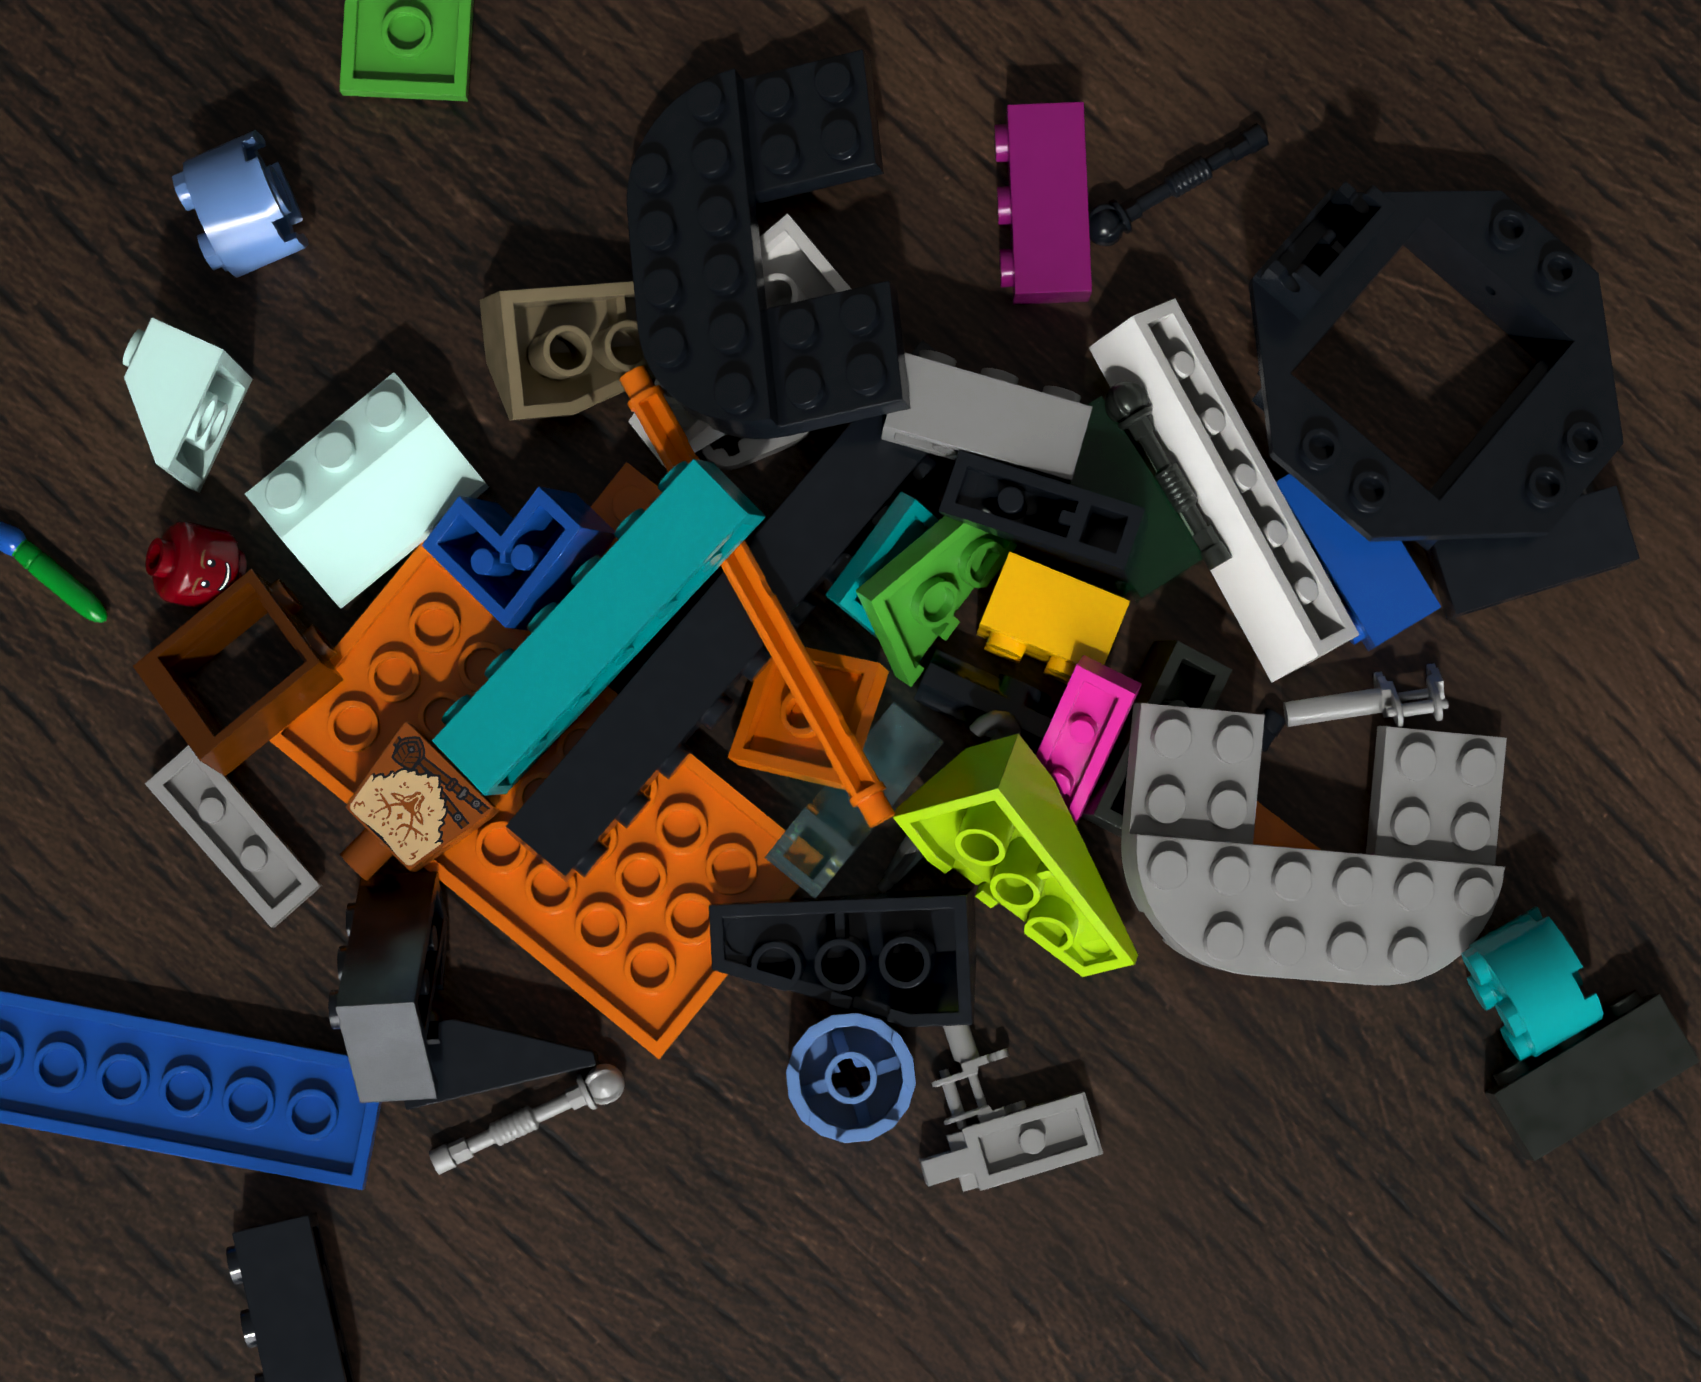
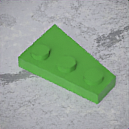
M944 516L855 590L895 677L908 686H913L925 670L918 664L920 659L938 636L945 641L949 638L960 623L954 616L956 611L974 587L984 588L988 586L1005 563L1009 551L1013 552L1018 544Z

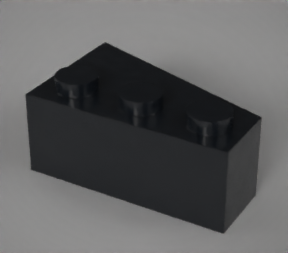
M437 871L373 875L368 881L361 877L356 903H348L346 908V929L349 940L347 946H340L338 949L337 968L340 986L339 989L330 991L328 1009L331 1027L333 1029H341L360 1103L437 1099L438 1079L436 1075L434 1076L428 1045L441 1043L440 1021H430L435 991L444 990L448 925Z

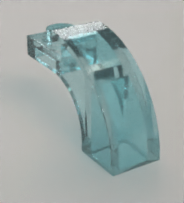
M896 701L891 704L870 730L863 747V752L880 782L883 781L887 787L884 794L892 807L945 742ZM825 786L802 810L765 856L770 863L814 898L827 887L877 827L870 828L859 807H852L849 801L850 796L846 790Z

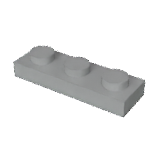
M189 745L145 783L271 928H275L323 886L229 778L201 762Z

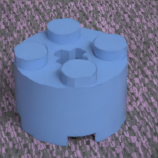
M256 130L187 159L183 163V171L172 176L175 191L182 205L187 211L196 210L205 230L204 233L197 235V239L212 270L222 267L224 271H229L236 278L305 249L308 246L306 236L303 233L300 235L297 232L294 233L292 225L303 221L292 189L278 162L266 167L257 151L266 146L265 139Z
M857 1012L831 1015L809 1027L793 1047L786 1070L788 1096L801 1121L810 1126L819 1135L843 1143L870 1141L892 1129L909 1108L916 1085L913 1057L901 1035L881 1019ZM852 1058L856 1067L867 1066L870 1072V1080L861 1082L864 1091L857 1095H850L846 1086L836 1088L833 1083L832 1074L841 1072L838 1063L844 1059Z

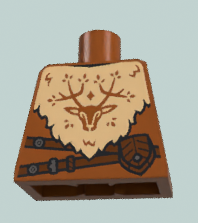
M406 721L399 728L346 805L347 810L365 829L339 855L366 881L393 855L409 871L417 872L492 819L500 810L414 725Z

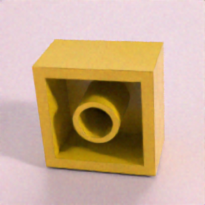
M1009 551L976 635L987 639L984 648L986 651L1015 663H1020L1023 655L1047 664L1043 672L1045 675L1068 684L1076 664L1083 655L1103 665L1105 664L1130 600Z

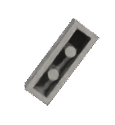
M920 350L918 356L905 353L911 409L887 414L881 436L882 440L955 461L959 450L1063 483H1071L1092 411V406L1079 403L1080 395L1057 386H1044L1042 392L1017 385L1018 377L999 369L982 368L981 373L978 374L955 367L957 361L954 358L937 351Z

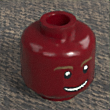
M176 522L166 529L161 538H155L151 542L146 555L145 567L148 575L152 576L154 589L162 600L203 609L246 573L247 561L245 554L242 550H239L238 543L230 532L192 522Z

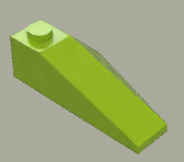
M1019 733L966 748L896 808V814L893 816L894 820L928 862L944 874L952 868L978 887L975 894L976 898L990 908L998 903L1003 905L1025 922L1024 933L1080 976L1085 977L1136 964L1138 953L1053 777Z

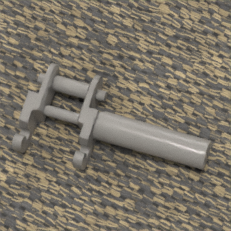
M1435 663L1427 664V688L1398 693L1393 681H1387L1382 671L1373 673V689L1283 702L1287 727L1377 713H1382L1384 718L1393 717L1397 727L1403 726L1404 717L1433 713L1436 721H1442V709L1448 708V701L1444 695V681ZM1427 698V700H1423V701H1416V702L1403 703V704L1401 703V702H1403V701H1410V700H1416V699Z
M969 1025L943 1026L953 1059L960 1063L962 1069L961 1073L952 1076L949 1069L939 1071L941 1079L931 1082L932 1087L942 1086L951 1112V1117L944 1120L945 1125L956 1122L958 1129L967 1126L965 1119L977 1115L981 1123L1027 1108L1025 1100L992 1110L986 1103L977 1075L978 1066L1010 1056L1007 1048L980 1057ZM968 1077L978 1108L965 1112L955 1081Z

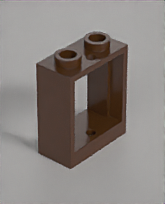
M250 569L133 665V668L197 758L223 776L228 775L344 680L330 662V659L337 654L332 644L315 625L312 624L306 629L297 617L296 613L303 606L295 594L281 579L278 578L271 584L253 569ZM269 613L302 658L304 664L227 727L222 729L187 681V678L264 615Z

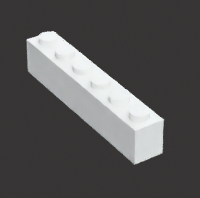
M1174 298L1130 317L1088 347L1110 388L1116 383L1129 381L1137 383L1145 389L1148 396L1147 407L1151 406L1153 409L1152 413L1148 416L1155 429L1152 432L1170 462L1177 463L1178 468L1182 471L1188 485H1190L1198 499L1195 504L1206 524L1208 526L1211 525L1220 541H1223L1232 557L1210 571L1271 683L1359 636L1355 625L1176 299ZM1179 513L1189 533L1193 536L1194 533L1182 513Z

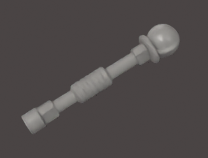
M611 1064L596 1065L587 1073L586 1077L582 1073L577 1075L578 1084L565 1089L564 1094L534 1108L527 1105L518 1111L501 1117V1119L491 1122L489 1129L468 1139L462 1137L449 1144L445 1143L430 1150L429 1156L435 1170L440 1175L457 1167V1164L473 1158V1153L495 1143L499 1146L509 1143L522 1135L537 1130L540 1122L570 1108L576 1110L584 1105H588L590 1109L595 1110L598 1108L597 1104L605 1105L616 1101L622 1095L625 1087L622 1072Z

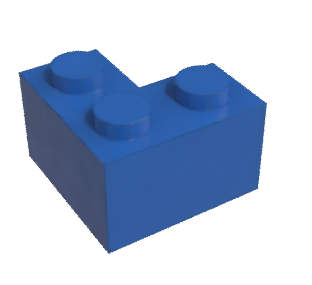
M539 486L514 519L498 503L458 496L422 546L505 628L529 631L527 627L533 617L546 605L552 602L559 604L575 587L571 583V578L575 572L590 558L596 555L601 557L616 537L614 536L615 530L576 493Z

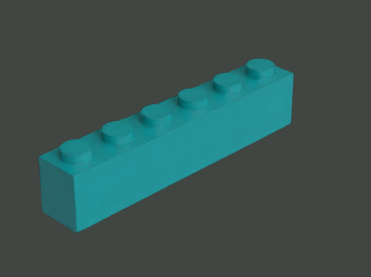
M693 459L689 464L683 461L673 467L658 485V489L662 493L647 510L644 511L642 508L635 510L618 526L614 533L618 541L602 558L599 555L590 558L575 572L571 578V583L575 587L559 604L552 602L546 605L533 617L527 627L531 632L527 639L515 651L512 648L507 649L491 662L484 673L488 681L473 697L469 694L461 697L445 712L441 721L446 726L432 741L484 796L507 794L766 517L713 462Z

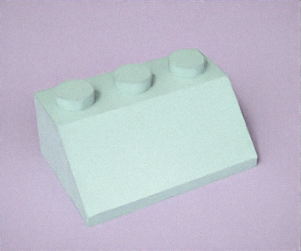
M151 318L146 331L138 329L127 345L123 357V365L127 366L128 369L124 379L155 463L186 487L200 493L253 379L224 349Z
M393 372L252 487L245 495L280 539L342 609L425 541L458 496L476 499L489 486L396 373Z

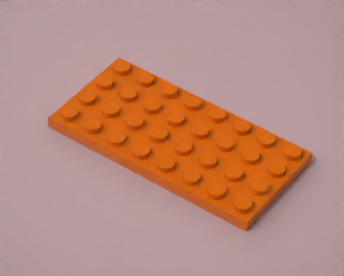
M424 541L416 548L334 648L337 654L330 659V662L344 680L269 740L346 804L399 728L406 721L414 725L455 766L432 741L446 726L441 721L443 715L461 697L467 694L473 697L488 681L484 673L491 662L507 649L512 648L515 651L531 634L527 630L505 628L422 546ZM607 686L507 794L486 795L500 810L492 819L424 868L429 872L437 871L438 879L656 1058L660 1059L728 976V974L712 970L709 905L790 899L821 862V859L691 754L670 779H667L661 773L658 774L644 791L651 798V801L627 829L618 822L606 835L602 842L609 847V850L597 866L585 878L576 871L565 882L507 832L506 825L617 697L618 694Z

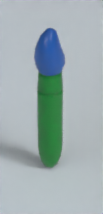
M0 521L1 552L12 557L14 556L26 570L28 569L29 573L84 618L98 623L107 620L106 608L88 588L45 552L43 553L40 548L27 541L23 531Z

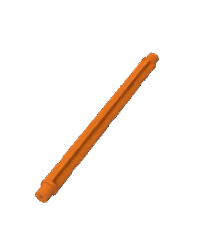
M638 366L622 375L619 381L630 398L627 405L632 412H635L667 471L669 472L683 461L689 464L693 459L700 460L695 455L686 434L666 401L663 388L660 385L655 386L645 366ZM744 540L720 566L814 734L818 736L828 759L850 796L849 801L852 807L858 806L869 827H875L896 814L884 794L887 787L883 781L880 782L855 735L851 733L842 712L778 598L769 587L764 573Z

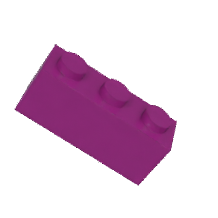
M1084 102L1007 105L1005 124H994L995 162H1007L1008 186L997 187L998 225L1010 224L1011 249H999L1000 286L1012 287L1013 305L1089 302L1092 292Z

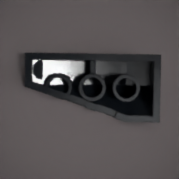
M974 888L900 891L709 905L712 970L779 990L800 993L827 1001L830 1005L847 1010H858L885 1018L888 1022L905 1027L974 1024L977 956Z

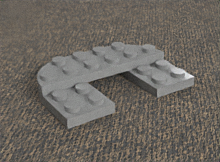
M1133 703L1121 832L1123 870L1130 894L1138 910L1144 912L1153 927L1163 937L1162 940L1178 953L1199 964L1243 975L1363 985H1396L1419 980L1449 965L1469 947V944L1475 941L1484 929L1497 903L1505 870L1504 866L1495 865L1507 738L1377 726L1366 854L1253 844L1265 715Z

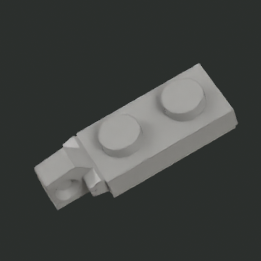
M1080 1091L1016 1112L1014 1111L995 1119L962 1127L961 1131L946 1135L950 1150L919 1159L927 1186L959 1177L963 1192L975 1188L982 1191L1103 1154L1085 1091Z

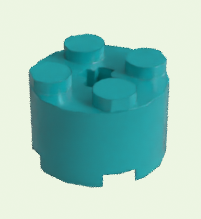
M1536 906L1469 944V949L1461 953L1463 961L1471 973L1467 977L1469 986L1485 1011L1494 1006L1496 1007L1505 1025L1500 1028L1501 1034L1509 1049L1519 1061L1531 1055L1537 1057L1603 1019L1604 1013L1597 994L1592 993L1584 998L1579 988L1583 985V981L1578 970L1583 966L1552 919L1549 916L1542 919V915Z

